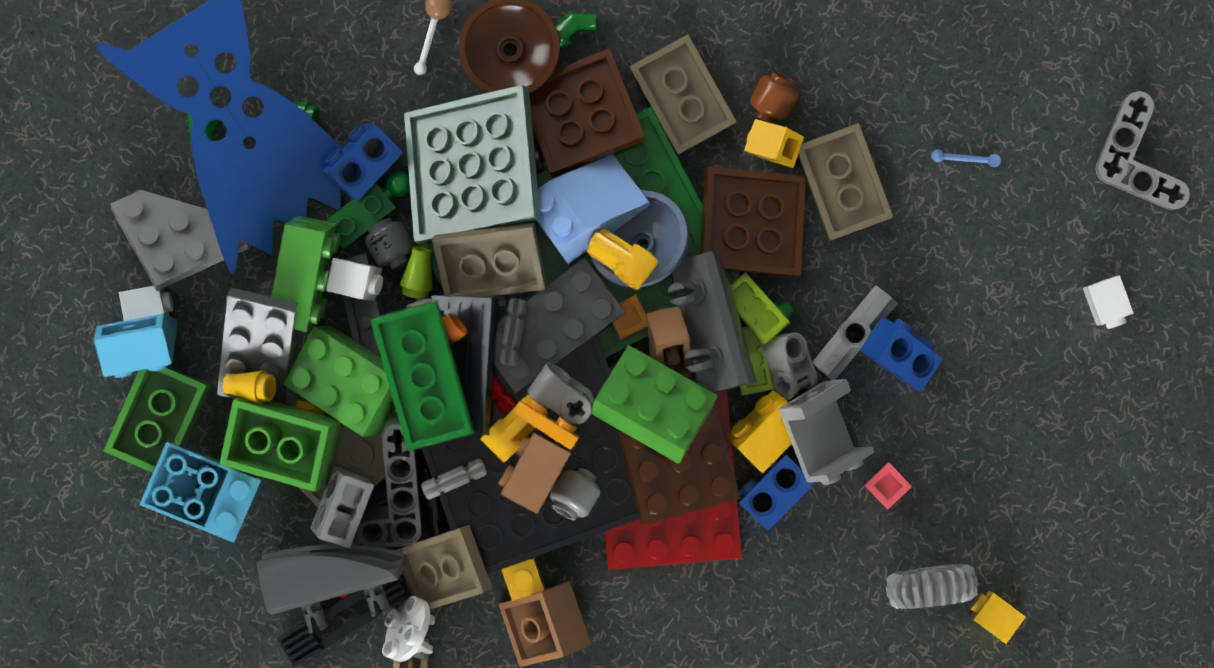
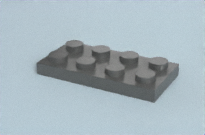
M584 258L547 285L545 290H540L526 301L528 305L526 315H523L525 324L521 347H518L520 356L517 366L500 363L501 349H504L505 346L502 342L506 317H509V314L497 322L494 365L517 394L535 380L546 363L549 362L556 365L625 314V312Z
M230 288L226 304L217 395L233 399L238 398V396L224 393L222 385L226 374L265 370L268 374L273 375L276 380V392L272 401L285 404L287 387L283 384L290 370L298 303Z

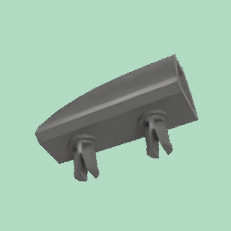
M711 251L682 259L678 267L671 273L673 284L669 287L668 292L675 293L676 298L670 301L680 306L690 338V351L686 353L684 359H691V365L687 369L693 372L695 383L715 393L757 382L732 289L717 254Z
M338 544L299 547L262 555V560L257 562V571L267 612L272 615L300 607L308 627V632L313 633L317 625L320 631L329 626L320 601L363 590L371 616H376L380 608L383 614L389 612L392 606L389 603L383 584L400 578L406 566V560L402 553L381 547L351 544V547L347 548Z

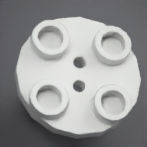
M413 595L404 601L398 609L392 608L387 613L384 622L388 628L382 654L398 662L406 661L411 657L424 659L425 653L432 654L433 646L425 642L424 638L429 625L435 624V617L430 614V607L427 602Z

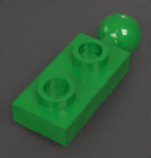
M404 171L392 172L387 177L386 186L383 189L376 181L359 201L351 200L326 220L327 222L337 224L336 233L341 235L340 245L343 249H347L366 234L370 227L382 221L398 208L391 199L394 196L404 197L410 193L409 174Z

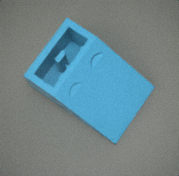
M163 313L97 326L94 343L103 376L114 375V377L121 378L131 375L134 371L144 369L158 371L172 364L178 326L177 319Z
M166 441L139 505L234 543L261 480L257 475L219 465L220 460Z

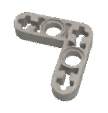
M1141 91L1133 92L1125 97L1119 108L1096 163V175L1104 183L1169 210L1179 209L1186 205L1189 200L1190 192L1186 183L1133 160L1154 109V103L1150 95ZM1140 98L1143 100L1142 106L1146 108V111L1136 115L1134 122L1141 123L1138 128L1132 123L1122 122L1123 116L1126 119L1131 118L1134 108L1129 106V104ZM1126 128L1132 132L1134 139L1129 147H1122L1116 142L1115 136L1119 129ZM1110 147L1119 153H1127L1126 159L1120 156L1117 160L1116 167L1120 169V173H1115L1108 177L1107 169L1103 165L1104 163H1110L1115 156V153H1109ZM1138 172H1145L1151 178V186L1146 191H1140L1134 186L1133 180ZM1159 178L1164 180L1160 187L1170 190L1177 186V193L1181 195V200H1174L1170 203L1168 202L1169 196L1163 192H1157V198L1153 197L1152 194L1158 187Z

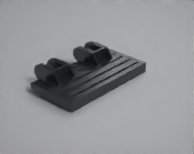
M432 295L431 301L438 300L440 311H444L442 318L448 313H453L460 319L467 330V334L459 341L450 343L475 430L473 435H489L498 299Z

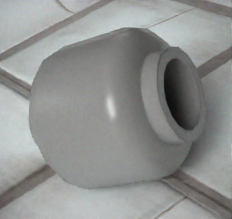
M581 467L577 471H563L550 492V498L553 502L552 508L570 520L588 516L600 496V488L594 482L596 476Z

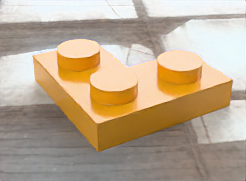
M532 399L527 404L523 401L518 403L513 411L515 415L571 450L579 438L574 433L577 429L576 426L562 417H559L557 421L552 418L549 419L545 416L547 409Z

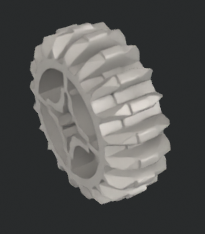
M968 564L910 569L893 573L886 578L887 597L889 598L890 605L896 609L945 606L972 600L978 595L977 576H975L974 568Z

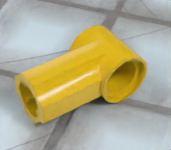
M605 228L593 235L587 249L590 256L612 269L619 279L636 290L641 287L659 263L651 253L637 244L631 246Z
M528 394L521 401L527 404L530 399H534ZM516 406L504 419L500 418L490 428L489 435H483L480 438L503 463L517 451L523 438L536 428L513 413Z

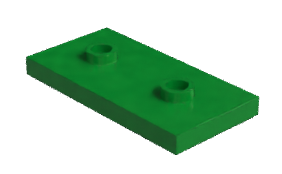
M438 300L370 318L407 450L411 451L474 434L475 430Z

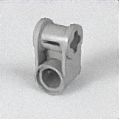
M780 333L767 345L763 344V354L773 378L774 388L781 397L790 400L797 395L798 391L804 388L810 389L817 384V372L813 366L807 342L801 334Z
M549 362L545 364L527 390L528 394L536 402L551 409L572 424L585 422L589 418L594 404V395L588 387H585L569 376L559 366ZM578 400L582 401L583 406L580 405L577 409L572 406Z

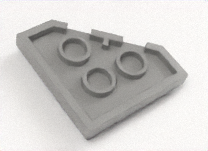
M143 190L111 203L112 212L156 291L224 260L207 209ZM239 242L238 253L248 249L247 242Z

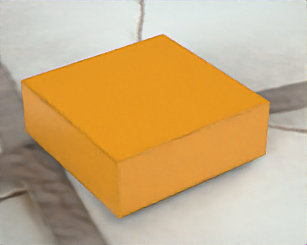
M637 295L619 303L625 314L615 320L613 325L622 340L646 328L647 315Z

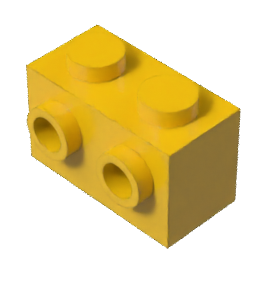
M774 390L760 398L755 408L745 419L739 420L733 426L731 433L726 437L762 474L792 444L779 408L788 402Z

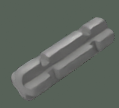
M476 459L469 462L466 467L462 465L439 475L436 480L432 478L423 482L421 487L426 498L432 499L441 495L440 492L442 491L446 493L471 482L470 479L472 478L476 480L485 476L487 469L482 459Z

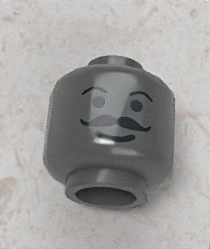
M387 218L368 229L369 235L366 237L365 244L378 267L390 266L392 270H396L408 264V256L412 253V248L415 245L402 222Z

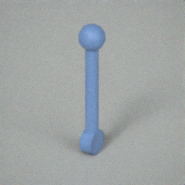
M939 149L934 150L931 154L932 160L937 163L942 160L986 163L993 168L1001 163V158L997 154L983 157L943 153Z

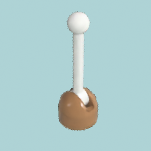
M426 0L425 10L431 21L420 60L414 65V72L417 75H424L426 73L427 66L425 63L437 21L446 18L450 14L454 1Z

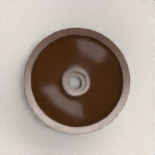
M489 0L475 9L465 21L460 33L458 48L460 61L465 73L484 92L490 93L524 85L529 88L530 94L544 85L553 74L559 59L560 42L552 19L535 3L529 0ZM514 45L517 48L516 54L507 56L504 53L506 46Z

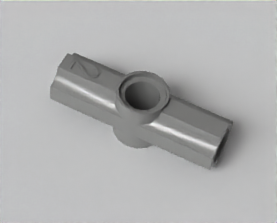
M875 285L812 361L813 365L829 379L835 380L859 352L882 317L887 318L898 303ZM850 324H857L862 328L863 337L858 343H852L846 338V329Z

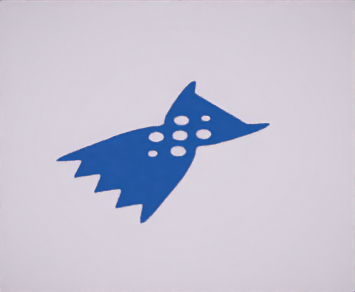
M209 0L131 50H124L109 44L96 42L100 52L125 75L169 106L191 115L192 151L198 183L227 268L232 274L235 273L239 242H247L268 254H272L273 221L278 220L286 224L298 215L307 217L308 198L320 201L336 210L341 209L340 189L322 170L327 166L325 160L337 148L340 150L343 148L311 119L306 112L273 89L250 79V49L241 0ZM189 44H194L198 48V53L194 57H189L185 54V47ZM223 52L232 54L236 60L235 69L228 74L220 73L215 67L216 57ZM184 76H192L198 82L199 89L192 97L181 96L177 90V83ZM224 86L230 91L231 101L227 107L218 108L211 103L210 93L214 87ZM251 96L259 98L263 103L262 113L255 118L246 116L242 110L244 100ZM219 120L225 124L227 132L222 140L212 141L206 136L205 128L210 121ZM248 136L256 140V145L252 149H247L243 145V140ZM347 163L342 169V176L353 178L356 171L355 166L352 163Z

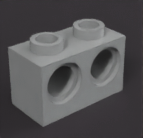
M334 466L310 529L319 539L350 548L374 484L364 475Z

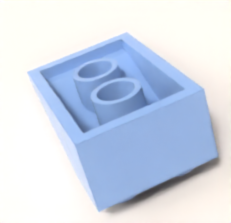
M611 154L554 178L538 189L540 219L536 221L569 265L587 251L590 239L596 232L605 228L613 233L651 204L618 160Z

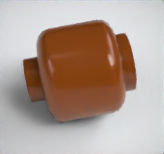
M772 71L771 75L761 76L750 97L751 105L757 110L755 116L772 124L775 119H788L800 95L795 87L796 81L776 71Z

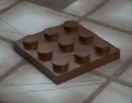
M610 48L554 70L544 85L529 94L532 128L552 178L646 141Z
M707 167L705 169L700 254L714 251L725 271L787 277L801 276L806 176Z
M715 403L680 464L616 428L642 525L740 499Z

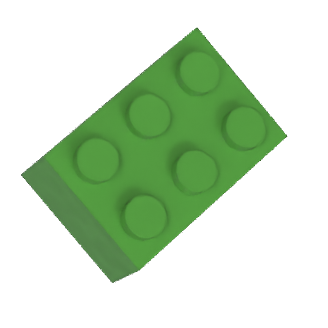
M299 215L284 226L272 297L298 303L295 330L307 332L315 324L319 323L320 318L324 319L326 316L328 299L324 298L325 288L331 269L332 253L336 254L338 251L341 235L336 233V223Z
M314 326L283 385L362 437L380 436L383 431L384 420L395 409L381 357L332 326Z
M628 345L597 395L591 414L680 464L712 410L718 395Z
M166 366L158 371L139 370L103 452L153 473L166 441L185 448L212 385L170 366Z
M238 397L232 403L219 465L315 492L328 483L341 422L329 416L272 400L258 404Z

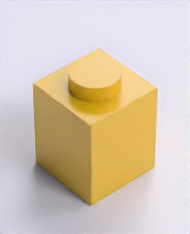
M755 119L752 129L748 133L744 151L759 159L793 168L804 136L787 127Z
M535 557L501 569L512 601L544 591L545 589Z
M990 590L986 595L980 593L970 606V609L973 611L970 618L1005 644H1007L1026 618V616Z

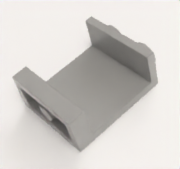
M847 379L823 381L779 408L807 483L821 482L822 485L835 483L841 479L840 474L862 466L864 464L863 460L874 453L872 446L854 448L836 400L851 392Z

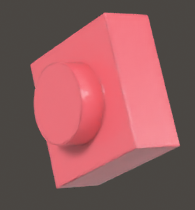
M889 462L864 484L887 510L912 487Z

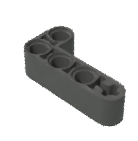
M393 412L384 420L382 436L388 506H375L364 510L357 531L358 540L362 545L381 548L409 546L416 543L421 537L422 510L416 449L407 450L397 412ZM395 429H400L402 443L396 444ZM402 459L407 461L409 465L398 467L393 462ZM399 491H407L411 493V496L407 498H401L397 496L396 493ZM401 522H410L414 526L406 529L400 527L399 524ZM376 524L380 529L370 531L365 526Z

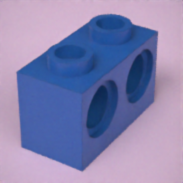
M367 123L365 126L363 124L358 125L348 136L350 142L342 150L337 148L325 160L327 166L322 170L345 195L355 201H359L403 153L381 129L371 123ZM374 138L378 143V150L376 154L369 157L365 152V145L369 139ZM347 163H352L355 166V175L351 180L346 181L342 176V169Z
M882 317L860 351L900 381L921 392L943 358L933 351L936 345L921 335H918L917 338L912 336L911 334L914 329L900 319L893 323Z
M786 454L778 458L757 482L752 478L739 491L742 497L738 502L767 531L815 484V482H806L802 469ZM783 468L791 469L795 476L794 482L788 487H781L776 481L777 473ZM761 492L768 493L771 497V505L765 511H757L753 506V498Z

